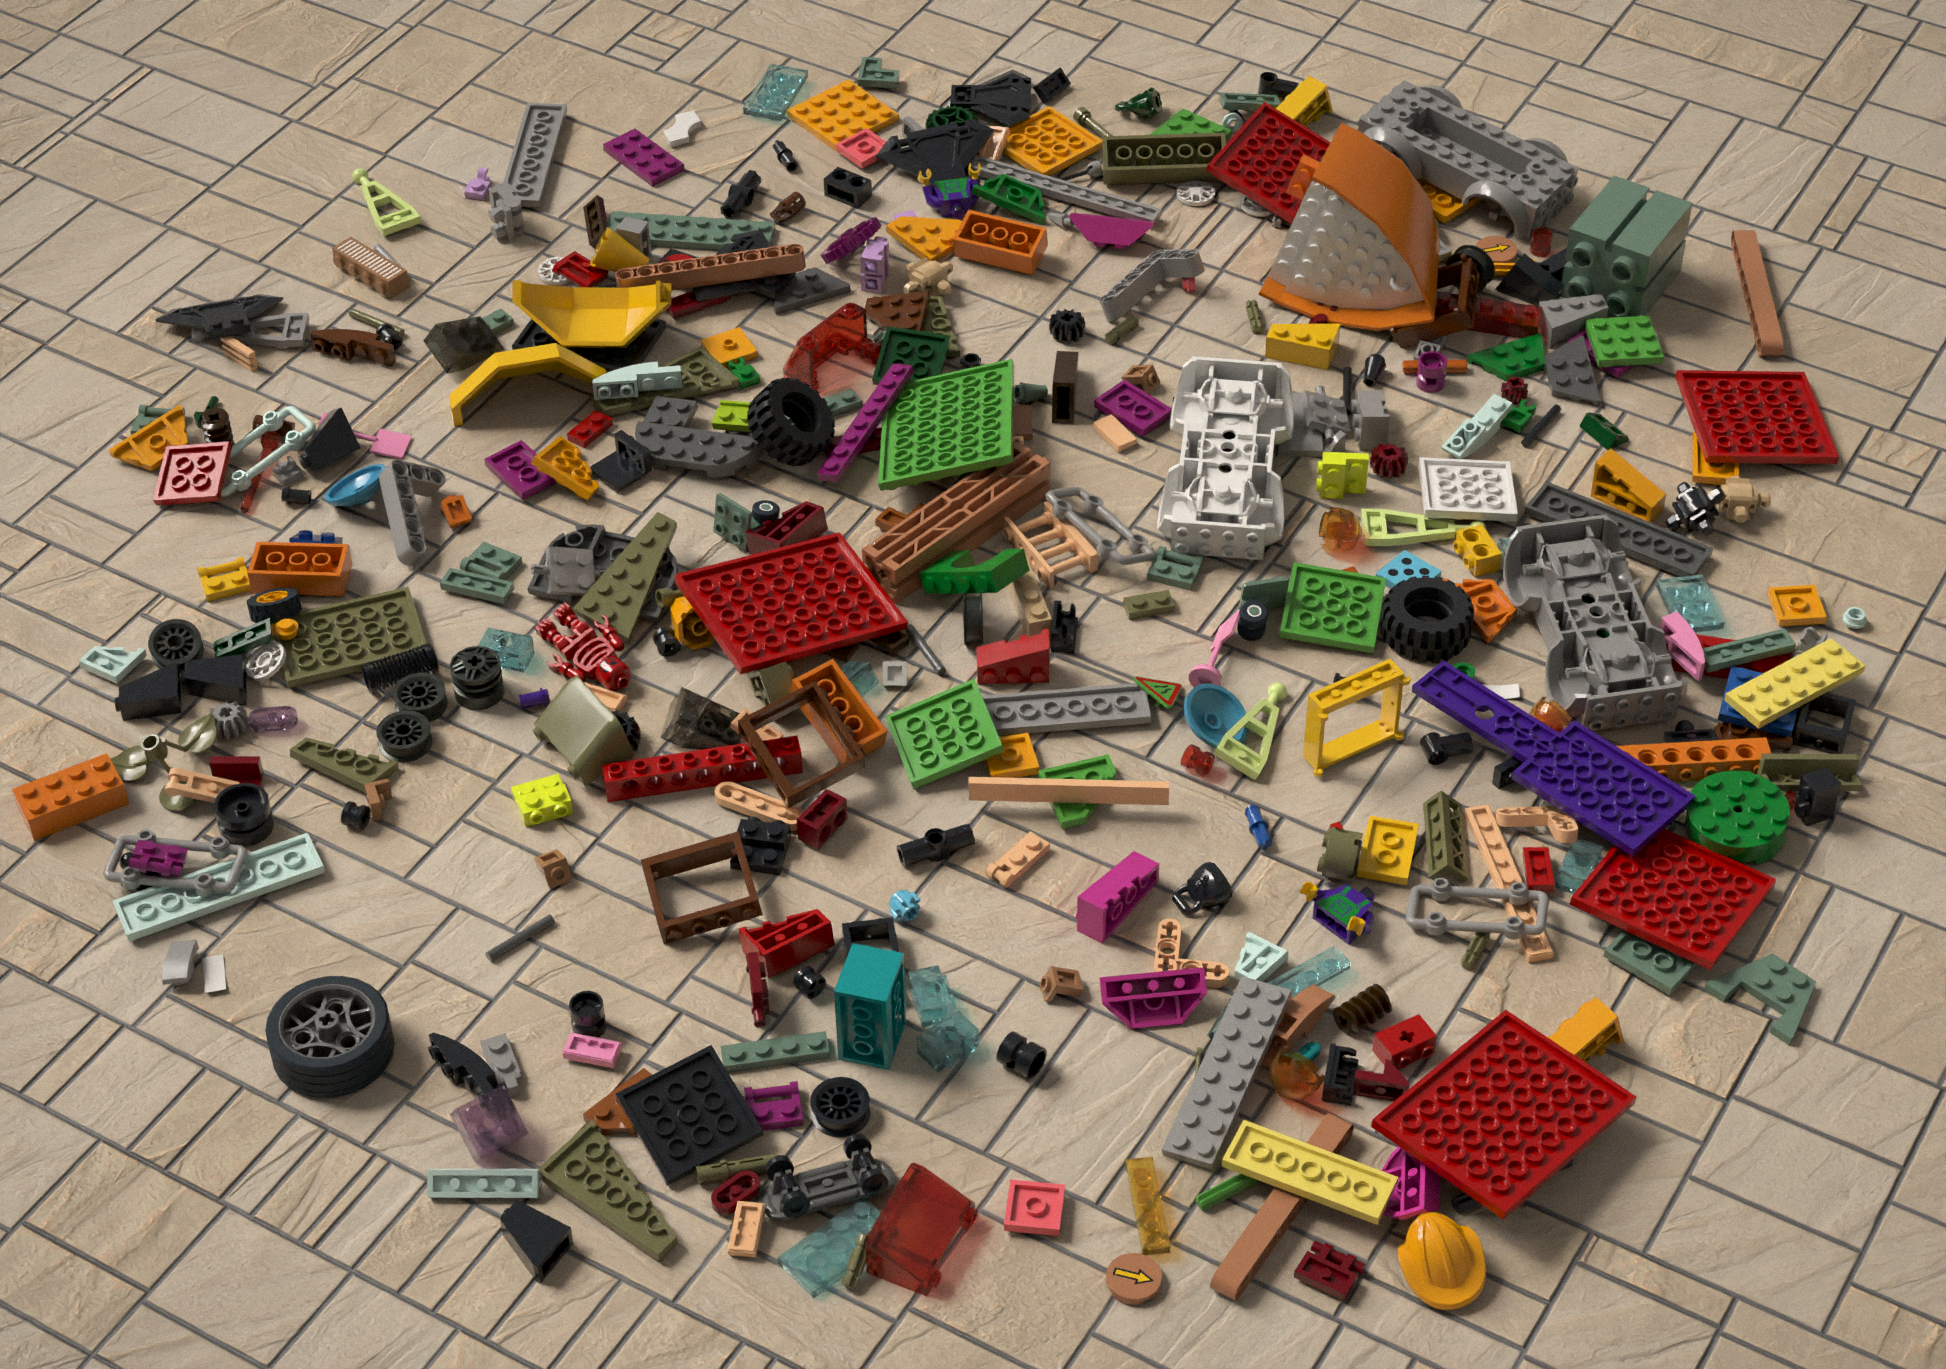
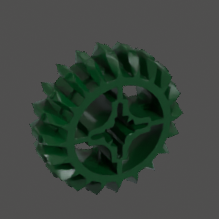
M947 105L946 108L939 107L938 110H933L931 114H928L925 129L957 122L959 127L965 125V120L973 119L977 122L979 120L978 116H975V112L970 111V108L964 109L963 106L956 107L954 105L949 107Z

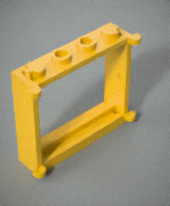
M1387 659L1308 694L1303 757L1315 769L1313 770L1314 776L1321 777L1324 768L1391 738H1395L1398 741L1404 739V732H1398L1403 685H1409L1411 678L1409 675L1404 677L1405 673L1391 659ZM1383 690L1379 720L1323 744L1325 721L1328 720L1329 713Z

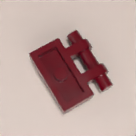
M1314 1241L1311 1251L1318 1255L1307 1251L1294 1271V1278L1345 1301L1358 1278V1274L1352 1272V1270L1362 1274L1366 1264L1358 1261L1357 1257L1350 1253L1345 1255L1334 1250V1246L1328 1243L1323 1245ZM1329 1260H1332V1261H1334V1262L1340 1264V1266L1337 1265V1264H1335V1263L1330 1262Z

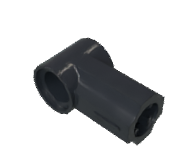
M1264 72L1260 75L1258 94L1277 95L1278 97L1286 98L1298 87L1299 83L1279 79L1272 72Z
M1431 732L1424 735L1420 740L1422 750L1428 762L1432 765L1442 764L1451 756L1473 752L1472 738L1469 732L1442 737L1439 733Z

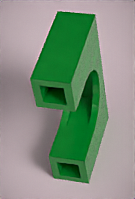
M1005 549L992 559L975 566L970 550H954L920 571L919 575L925 594L997 593L1030 571L1024 549Z

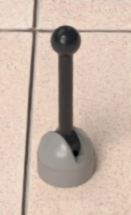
M1096 160L1089 163L1085 171L1063 178H1056L1067 181L1086 174L1092 178L1103 176V170L1100 162Z

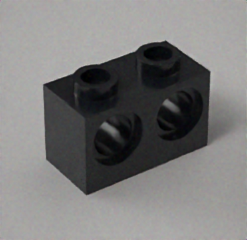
M837 167L824 178V196L859 209L872 197V183L868 178Z

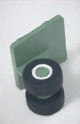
M722 493L716 495L713 531L738 548L746 551L749 548L745 531L749 529L755 531L763 527V522L771 520V522L776 521L779 518L780 508L772 501L761 500L753 504L751 512Z
M1288 576L1272 577L1258 581L1251 580L1242 584L1238 608L1240 610V618L1237 624V631L1243 639L1255 641L1263 637L1266 630L1268 610L1285 606L1289 586Z

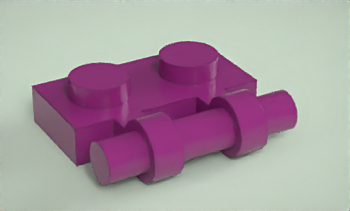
M137 840L128 867L138 869V872L143 873L151 871L161 873V876L170 877V875L180 877L187 859L188 849L175 845L168 846L152 841Z

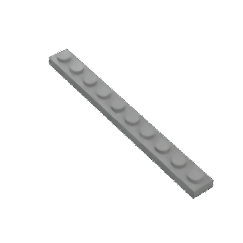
M976 155L971 161V170L973 171L978 170V163L981 165L980 177L993 179L998 175L1005 174L1040 189L1042 195L1100 211L1108 215L1126 219L1154 221L1155 224L1162 216V209L993 159Z

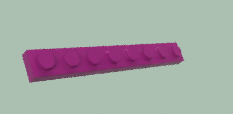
M892 364L817 472L819 480L839 482L913 375L912 365Z

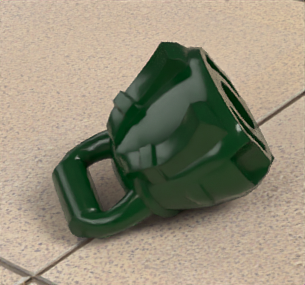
M1151 87L1142 94L1132 97L1129 101L1119 102L1115 105V110L1118 112L1123 110L1131 111L1143 118L1153 117L1162 110L1160 94Z

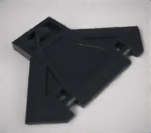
M1010 70L979 85H952L950 107L955 105L956 107L963 106L964 109L970 108V111H977L1011 128L1030 119V113L1027 112H1030L1031 85L1029 84H1031V78L1015 70Z
M973 119L965 120V125L959 127L957 122L909 132L906 133V138L898 139L897 135L891 136L877 153L876 158L917 177L920 171L923 177H927L926 171L929 169L932 174L929 180L930 185L931 182L966 178L965 169L995 130Z
M760 229L733 235L730 240L734 243H726L716 255L768 248L769 245ZM796 272L692 287L697 302L748 291L776 298L793 279Z
M256 294L249 297L204 303L186 308H175L158 317L155 321L204 329L207 339H214L251 332L249 320L284 299L278 296Z

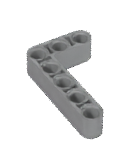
M1197 249L1158 250L1148 255L1099 299L1106 320L1114 321L1121 318L1165 278L1196 277L1202 274L1205 268L1199 251Z
M393 460L379 474V481L397 558L402 564L410 566L427 550L414 494L431 497L445 484L446 477L437 468L402 460Z

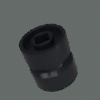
M593 991L576 993L569 1002L573 1033L596 1038L601 1037L606 1030L602 997Z
M1012 1031L1000 1044L997 1052V1061L1010 1069L1015 1068L1017 1073L1027 1079H1032L1043 1067L1047 1050L1035 1042L1027 1043L1026 1037Z

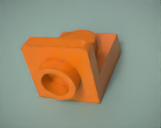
M463 494L459 496L451 495L441 501L440 511L441 514L445 515L450 528L472 522V517Z

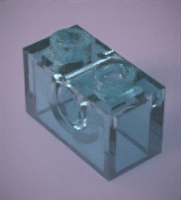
M493 628L486 630L478 646L494 650L499 655L501 668L523 673L535 654L532 636Z
M1579 838L1578 841L1571 843L1558 870L1555 889L1574 894L1604 858L1601 857L1603 846Z
M939 966L909 971L908 987L922 1028L953 1021L952 1010L956 1009L955 998L953 994L948 993V979L946 974H941Z
M959 1010L917 1036V1054L937 1073L946 1067L952 1066L958 1059L972 1053L979 1046V1029Z

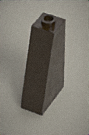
M1057 351L1052 385V423L1074 424L1079 352Z

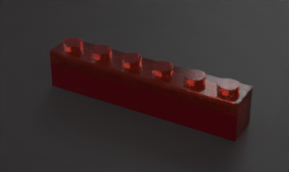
M1437 291L1435 318L1454 312V308L1458 307L1459 295ZM1477 297L1474 327L1466 330L1517 338L1529 337L1539 332L1542 307Z

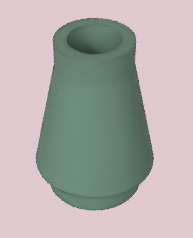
M1020 382L1019 385L1014 387L1015 401L1021 402V404L1047 398L1048 396L1046 385Z

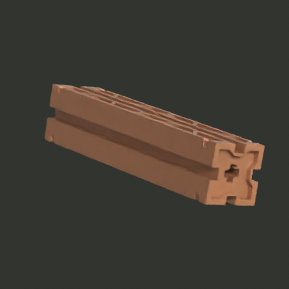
M1016 442L1013 444V463L986 468L982 471H974L875 539L871 545L868 544L862 548L863 563L867 565L868 570L893 603L897 605L903 601L904 597L910 596L923 587L919 575L920 571L951 551L970 550L972 552L1002 531L1005 517L1008 516L1012 522H1015L1039 505L1040 501L1046 500V493L1050 491V481L1048 479L1050 476L1049 459L1038 454L1034 456L1028 447Z

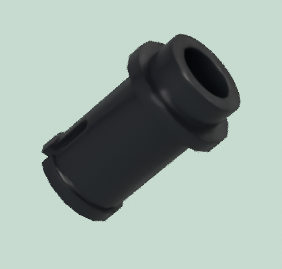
M288 486L283 488L281 499L282 502H286L288 505L290 502L310 505L312 492L311 490L292 489Z

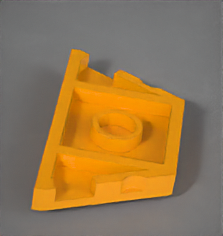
M179 404L108 450L110 456L149 471H154L160 467L166 446L189 444L182 406Z

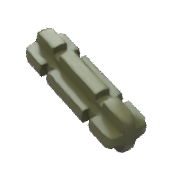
M1248 300L1246 302V311L1251 330L1254 333H1261L1263 331V322L1257 301Z
M1134 316L1128 317L1104 335L1105 342L1113 345L1131 332V330L1138 327L1139 320Z
M1475 933L1476 936L1472 938L1466 950L1467 953L1461 959V966L1463 968L1474 969L1477 964L1476 961L1479 960L1486 946L1485 944L1490 939L1491 933Z
M859 1234L856 1239L855 1245L857 1247L856 1249L853 1248L846 1267L848 1272L847 1274L844 1273L841 1284L849 1289H856L860 1281L858 1276L859 1274L862 1275L869 1256L867 1250H871L874 1241L871 1236Z

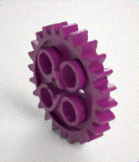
M873 217L859 223L854 228L850 227L838 236L837 240L832 242L820 256L826 264H829L835 260H840L848 253L852 254L863 246L865 241L875 235L874 233L881 228V223L877 217Z

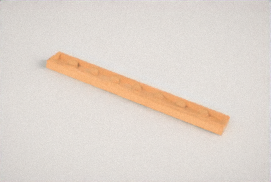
M969 777V800L1169 805V782Z
M1489 804L1465 808V818L1495 887L1509 889L1511 884L1515 882L1523 883ZM1501 899L1508 918L1517 916L1521 918L1524 924L1536 925L1537 913L1531 900H1528L1524 905H1513L1508 899ZM1545 932L1539 935H1524L1518 939L1528 963L1553 959L1554 952Z

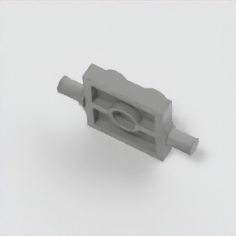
M1321 385L1315 388L1316 393L1305 390L1301 399L1307 427L1323 432L1326 437V443L1332 444L1334 441L1332 437L1340 430L1347 437L1351 430L1344 400L1327 396L1324 386L1321 387Z
M547 547L545 565H531V574L545 575L548 594L584 596L594 585L595 579H599L606 571L595 569L593 550L565 547Z

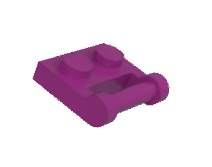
M798 1081L789 1082L790 1085L759 1089H752V1087L744 1088L745 1101L763 1131L803 1126ZM791 1095V1099L754 1104V1100Z

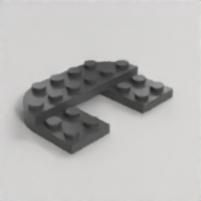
M656 396L643 422L638 421L636 425V441L650 450L652 467L667 471L669 466L706 471L707 476L712 478L735 475V470H739L744 466L747 469L751 467L765 451L758 447L759 443L754 441L752 432L726 430L725 433L688 428L698 409L696 401Z
M589 524L575 527L576 531L570 532L567 535H564V533L560 534L549 546L593 550L595 569L607 570L635 537L605 531L604 525ZM670 547L665 551L662 566L657 571L656 581L645 607L642 608L639 619L659 623L666 607L660 608L655 598L656 590L668 588L675 591L678 589L674 578L675 574L679 573L676 558L670 551ZM546 550L542 556L539 565H545ZM534 574L527 588L531 595L567 603H573L575 596L548 594L545 575Z

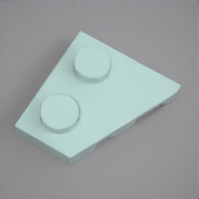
M94 646L79 660L80 668L118 684L147 654L144 648H138L137 652H125L124 647L107 648Z
M1248 932L1246 934L1245 946L1240 952V960L1235 967V978L1240 980L1244 976L1263 982L1289 959L1288 951Z

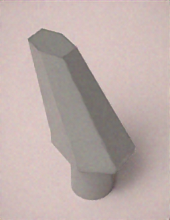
M1047 214L1052 222L1066 230L1075 225L1066 214Z

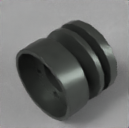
M473 646L457 652L452 657L450 671L455 699L459 705L469 710H484L498 704L505 692L499 655L490 648Z

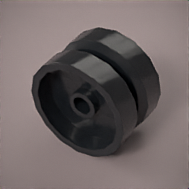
M251 783L234 784L217 795L213 804L220 836L226 838L229 844L243 847L251 846L265 840L271 834L274 820L268 794L262 787Z

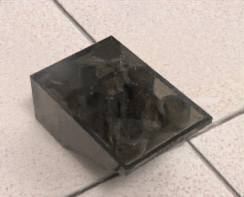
M481 316L437 323L423 340L447 374L463 371L491 357L494 353L504 350L498 338L493 334Z
M681 687L670 704L661 739L681 748L698 750L740 744L741 735L730 728L731 722L740 713Z

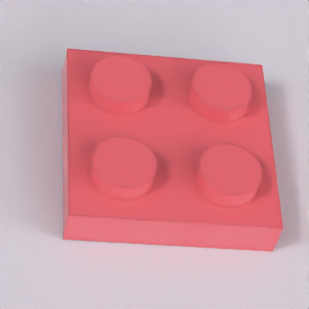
M866 128L837 143L836 151L862 169L880 160L876 158V155L886 141Z
M1010 1179L1004 1231L1059 1236L1065 1184Z

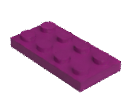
M637 129L630 130L603 144L604 152L652 187L685 171L684 164Z

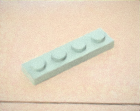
M429 1168L427 1170V1198L539 1197V1169Z

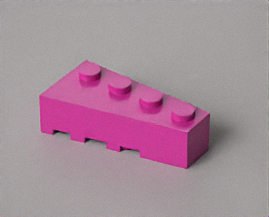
M1133 851L1077 897V931L1103 944L1159 881L1160 864L1136 851Z

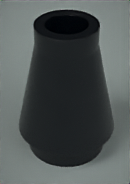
M1371 354L1365 360L1363 383L1366 386H1375L1386 368L1385 358L1379 354Z

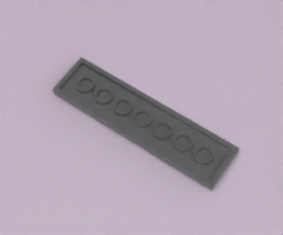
M1547 481L1525 506L1524 514L1544 522L1607 514L1619 526L1621 545L1626 555L1690 581H1693L1713 552L1712 547Z

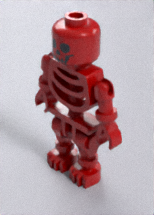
M566 602L563 603L564 605L560 604V607L556 608L553 615L555 620L562 626H567L571 629L572 635L570 637L566 634L562 636L557 630L556 625L548 617H546V620L542 619V622L535 626L537 635L543 640L554 644L557 651L563 654L568 662L573 658L577 668L574 669L572 664L565 663L559 655L553 654V658L558 664H550L549 661H546L551 671L560 672L562 676L571 677V679L578 676L583 682H585L586 677L591 680L596 678L605 688L614 692L628 685L631 670L616 654V652L624 649V643L617 636L616 629L611 627L607 616L602 615L605 621L604 626L598 624L597 620H594L597 630L603 633V637H598L592 627H589L584 621H579L578 617L575 616L574 610Z

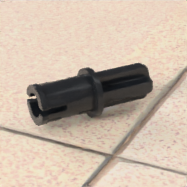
M776 140L772 147L777 154V159L784 164L787 171L796 170L798 164L793 158L791 149L787 148L783 141Z

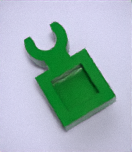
M738 357L739 364H733L731 360L728 361L729 371L739 379L738 387L741 390L760 383L759 374L751 364L745 366V360L742 357Z
M1522 400L1519 408L1513 406V409L1501 421V424L1520 433L1531 422L1532 416L1536 413L1537 404L1526 407L1527 400Z

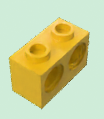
M1482 524L1457 530L1456 540L1453 543L1456 554L1461 556L1466 569H1469L1474 577L1500 571L1502 553Z

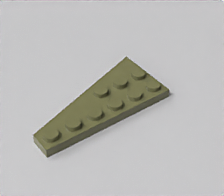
M700 347L660 366H680L682 388L638 391V397L593 399V406L599 412L607 416H613L650 407L656 396L686 399L739 386V379L705 349Z
M657 512L573 607L575 614L594 624V620H597L598 624L603 626L605 621L602 615L607 616L611 627L616 629L617 636L630 644L633 630L637 627L640 620L639 615L642 608L645 607L656 581L657 571L662 566L665 551L669 549L677 529L676 521Z
M593 1119L538 1168L540 1180L656 1260L660 1261L678 1243L677 1236L662 1215L658 1214L650 1198L640 1189L637 1180L619 1155L615 1154L609 1141L605 1136H602Z

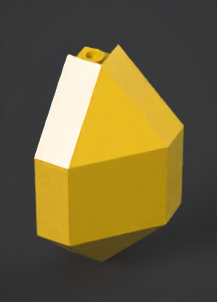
M513 280L512 302L565 348H626L671 306V283L656 281L655 285L630 288H588L524 283L522 280Z
M557 343L494 353L449 395L454 426L463 425L461 408L498 379L555 370L592 384V380L606 374V369Z

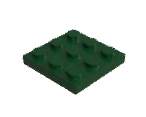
M887 326L872 378L873 384L878 385L892 364L912 365L914 373L909 381L941 375L951 344V336Z

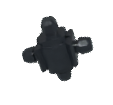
M1682 482L1677 486L1679 493L1676 497L1677 502H1672V506L1677 514H1672L1666 519L1667 527L1672 531L1684 524L1691 532L1695 530L1700 531L1705 536L1711 535L1714 532L1712 524L1715 521L1714 516H1719V512L1714 504H1719L1726 498V494L1721 487L1711 490L1708 494L1702 486L1696 488L1691 487L1687 482Z

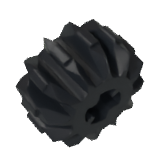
M1064 309V311L1057 310L1056 314L1051 315L1049 331L1053 335V339L1070 343L1071 340L1078 341L1079 337H1083L1085 321L1084 317L1081 316V312H1075L1074 309L1070 311Z

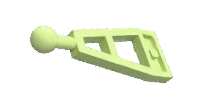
M358 168L353 172V181L356 184H362L360 185L374 225L383 236L394 234L397 231L411 228L421 223L420 215L410 204L376 180L370 182L368 180V172L365 169ZM377 192L379 196L371 198L370 193ZM392 203L400 209L382 217H379L376 210L377 207Z
M1361 509L1360 515L1364 546H1393L1455 539L1457 530L1481 524L1486 529V525L1479 520L1471 522L1470 525L1455 524L1454 519H1433L1421 514L1387 509ZM1386 521L1416 525L1417 532L1388 535ZM1426 527L1439 528V529L1426 530Z
M1282 683L1270 685L1268 700L1263 698L1224 735L1213 753L1254 780H1256L1268 759L1280 709L1275 705L1287 696V689ZM1261 711L1268 715L1266 725L1255 719ZM1244 727L1263 737L1259 754L1234 739Z

